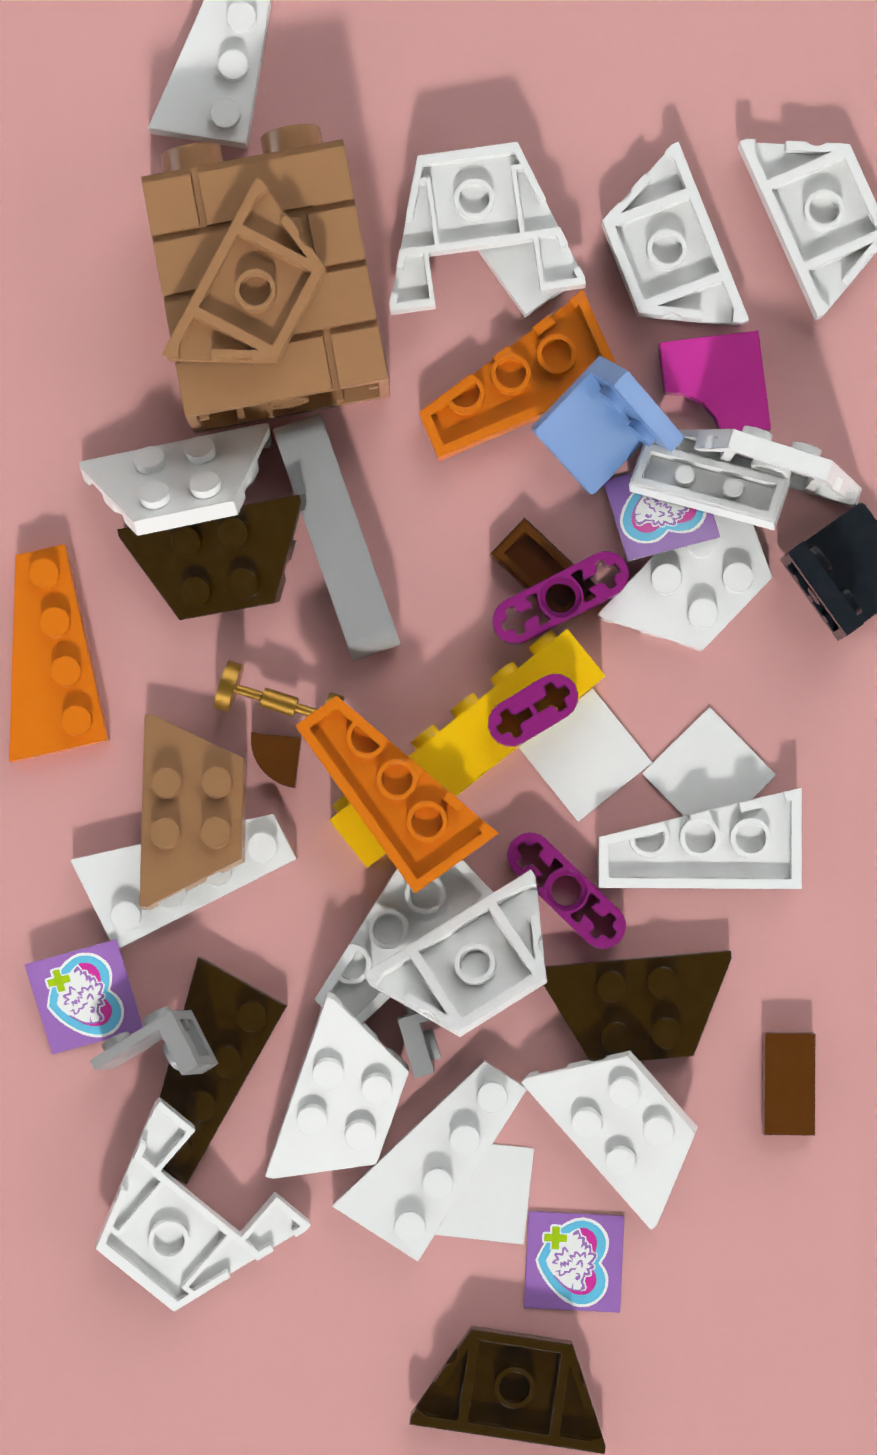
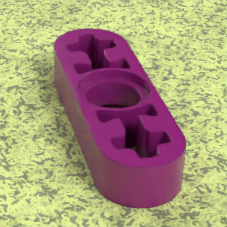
M610 551L598 552L506 599L498 605L493 615L492 625L496 636L507 644L520 645L615 597L624 589L628 581L629 571L626 562L616 553ZM603 562L607 568L615 566L619 572L613 578L615 586L608 589L604 583L596 584L588 589V592L594 598L585 602L580 584L571 575L581 572L582 581L584 582L597 573V563ZM564 584L572 589L575 595V603L569 611L558 613L548 607L545 596L551 586ZM536 595L539 610L549 622L539 625L538 615L524 623L525 632L523 634L517 635L513 629L505 631L501 625L507 620L505 611L513 608L517 614H521L531 609L532 604L526 599Z
M529 832L515 837L507 849V861L510 868L519 877L529 870H532L535 878L542 875L531 864L522 868L517 863L521 857L520 852L517 850L519 844L522 842L527 846H531L535 842L540 844L543 849L538 854L539 858L548 867H550L553 859L556 858L562 864V867L551 872L542 887L537 885L538 896L590 945L606 949L618 944L626 931V921L622 912L542 835ZM560 876H572L580 884V896L571 905H561L552 896V884ZM590 893L598 899V902L590 907L602 917L611 913L615 918L611 923V927L615 932L610 938L601 934L595 939L590 934L594 924L584 914L581 915L579 922H576L570 916L571 913L578 911L585 905Z

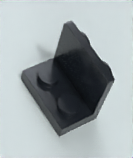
M858 503L779 559L837 641L861 627L864 622L877 614V520L864 503Z

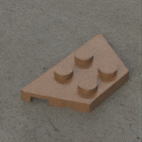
M255 178L162 352L165 359L174 362L279 363L327 272L326 267L301 237L299 230L289 216L285 215L262 180Z
M145 714L139 902V907L143 910H151L159 906V902L184 889L189 891L206 882L208 877L218 872L224 873L245 862L247 762L244 758L153 714Z

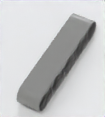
M318 413L272 429L295 495H306V506L301 513L353 661L401 645L321 414Z

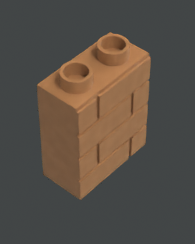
M294 124L270 130L260 138L263 154L223 161L221 147L216 143L199 142L177 146L165 151L161 155L163 173L141 176L170 337L255 178L265 183L270 194L285 215L289 216L299 230L301 237L326 267L327 273L279 363L175 362L185 418L194 433L390 397L389 379L344 141L341 139L323 143L320 127L317 125Z

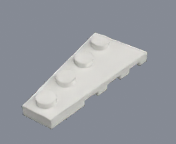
M272 0L203 1L148 126L150 134L248 149Z
M802 788L598 837L597 888L802 889Z
M275 814L246 820L244 863L224 873L218 872L208 877L206 882L189 891L184 889L159 902V906L151 910H143L139 907L141 844L71 859L70 861L110 941L117 939L119 948H122L296 860L297 857Z
M463 860L417 893L413 892L397 869L314 1000L322 1007L326 993H333L341 1000V1005L360 1023L365 1022L390 996L372 987L364 973L494 892Z
M483 1060L425 1118L403 1136L384 1157L379 1159L377 1164H374L347 1192L341 1195L333 1203L332 1207L414 1260L419 1261L527 1089L515 1079Z

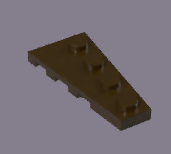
M201 956L197 959L184 1010H192L218 1065L203 1074L181 1075L180 1071L173 1068L169 1063L160 1093V1098L195 1126V1132L162 1168L173 1178L186 1185L288 1006Z

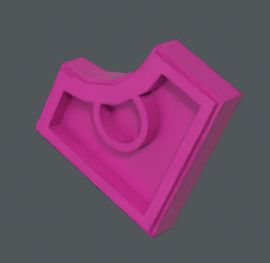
M759 330L659 342L658 352L664 395L684 396L700 404L714 419L717 429H736L742 431L744 426H752L768 432L771 430Z

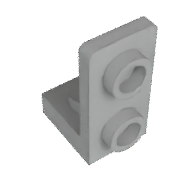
M169 1006L147 1015L142 1020L144 1027L130 1035L128 1031L123 1032L105 1041L101 1045L104 1052L90 1060L94 1070L114 1069L163 1039L165 1041L163 1045L164 1054L171 1066L179 1070L181 1075L203 1074L218 1065L192 1010H171Z
M405 1006L407 1014L398 1016L397 1020L414 1078H419L434 1073L435 1069L432 1061L440 1059L441 1054L433 1029L423 1031L421 1023L430 1020Z

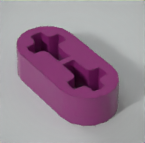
M550 674L502 701L492 710L488 718V730L491 737L502 746L516 747L562 721L574 711L578 703L576 685L570 678L562 674ZM552 684L555 689L562 687L567 689L569 695L563 700L566 707L564 710L558 712L556 707L549 706L541 712H537L534 704L546 696V690L544 689L546 685ZM528 708L532 717L519 726L522 733L519 737L514 738L510 732L502 735L498 732L497 726L502 723L500 715L502 711L508 710L514 716Z

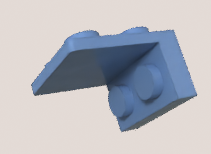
M599 356L532 426V432L582 488L590 494H595L642 444L650 447L654 442L672 452L685 438L628 370L602 356Z

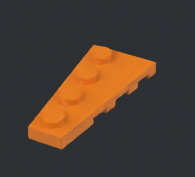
M583 289L571 297L567 304L551 316L547 315L532 327L530 332L514 344L506 346L494 355L490 362L474 374L466 376L418 412L439 462L538 420L599 356L616 364Z
M65 544L15 555L9 762L11 763L110 741L68 548Z
M335 696L295 725L414 893L420 891L499 834L338 696Z

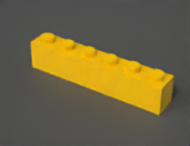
M551 629L529 647L534 656L519 668L511 661L489 679L495 686L480 699L474 693L468 695L450 710L455 717L452 722L440 731L433 724L410 742L416 750L408 757L457 797L519 747L502 746L490 735L488 718L492 710L499 703L550 674H562L570 678L576 685L578 699L605 677V674L568 629L559 636ZM548 684L544 687L546 696L534 704L538 713L549 706L556 707L559 712L566 708L563 700L569 694L565 687L555 689L552 684ZM528 708L514 716L508 710L502 711L500 713L502 723L497 726V730L501 735L510 732L514 738L519 737L522 734L519 726L531 718L532 715ZM345 795L332 805L337 814L329 819V821L363 864L369 868L386 854Z

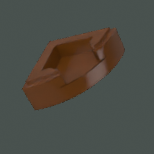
M251 732L252 752L262 771L275 782L290 788H296L302 738Z

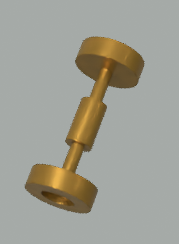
M228 660L224 668L214 700L215 709L228 713L232 708L236 694L260 701L259 707L294 717L295 713L309 716L317 710L316 708L298 703L299 698L266 687L262 692L240 685L244 664ZM330 692L326 703L335 696L344 701L345 696Z

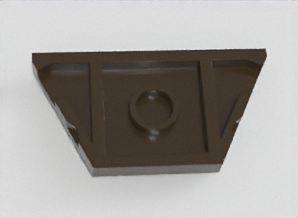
M300 494L242 505L238 515L139 536L129 527L117 529L118 537L179 620L273 604L281 600L286 581L285 568L292 559L296 540L293 538L300 512L304 511L306 506V495Z
M730 950L549 965L545 966L547 983L544 984V987L590 1061L603 1060L607 1055L629 1050L639 1061L690 1057L695 1054L732 956Z
M471 1325L410 1414L409 1425L605 1454L606 1449L576 1352L570 1340Z

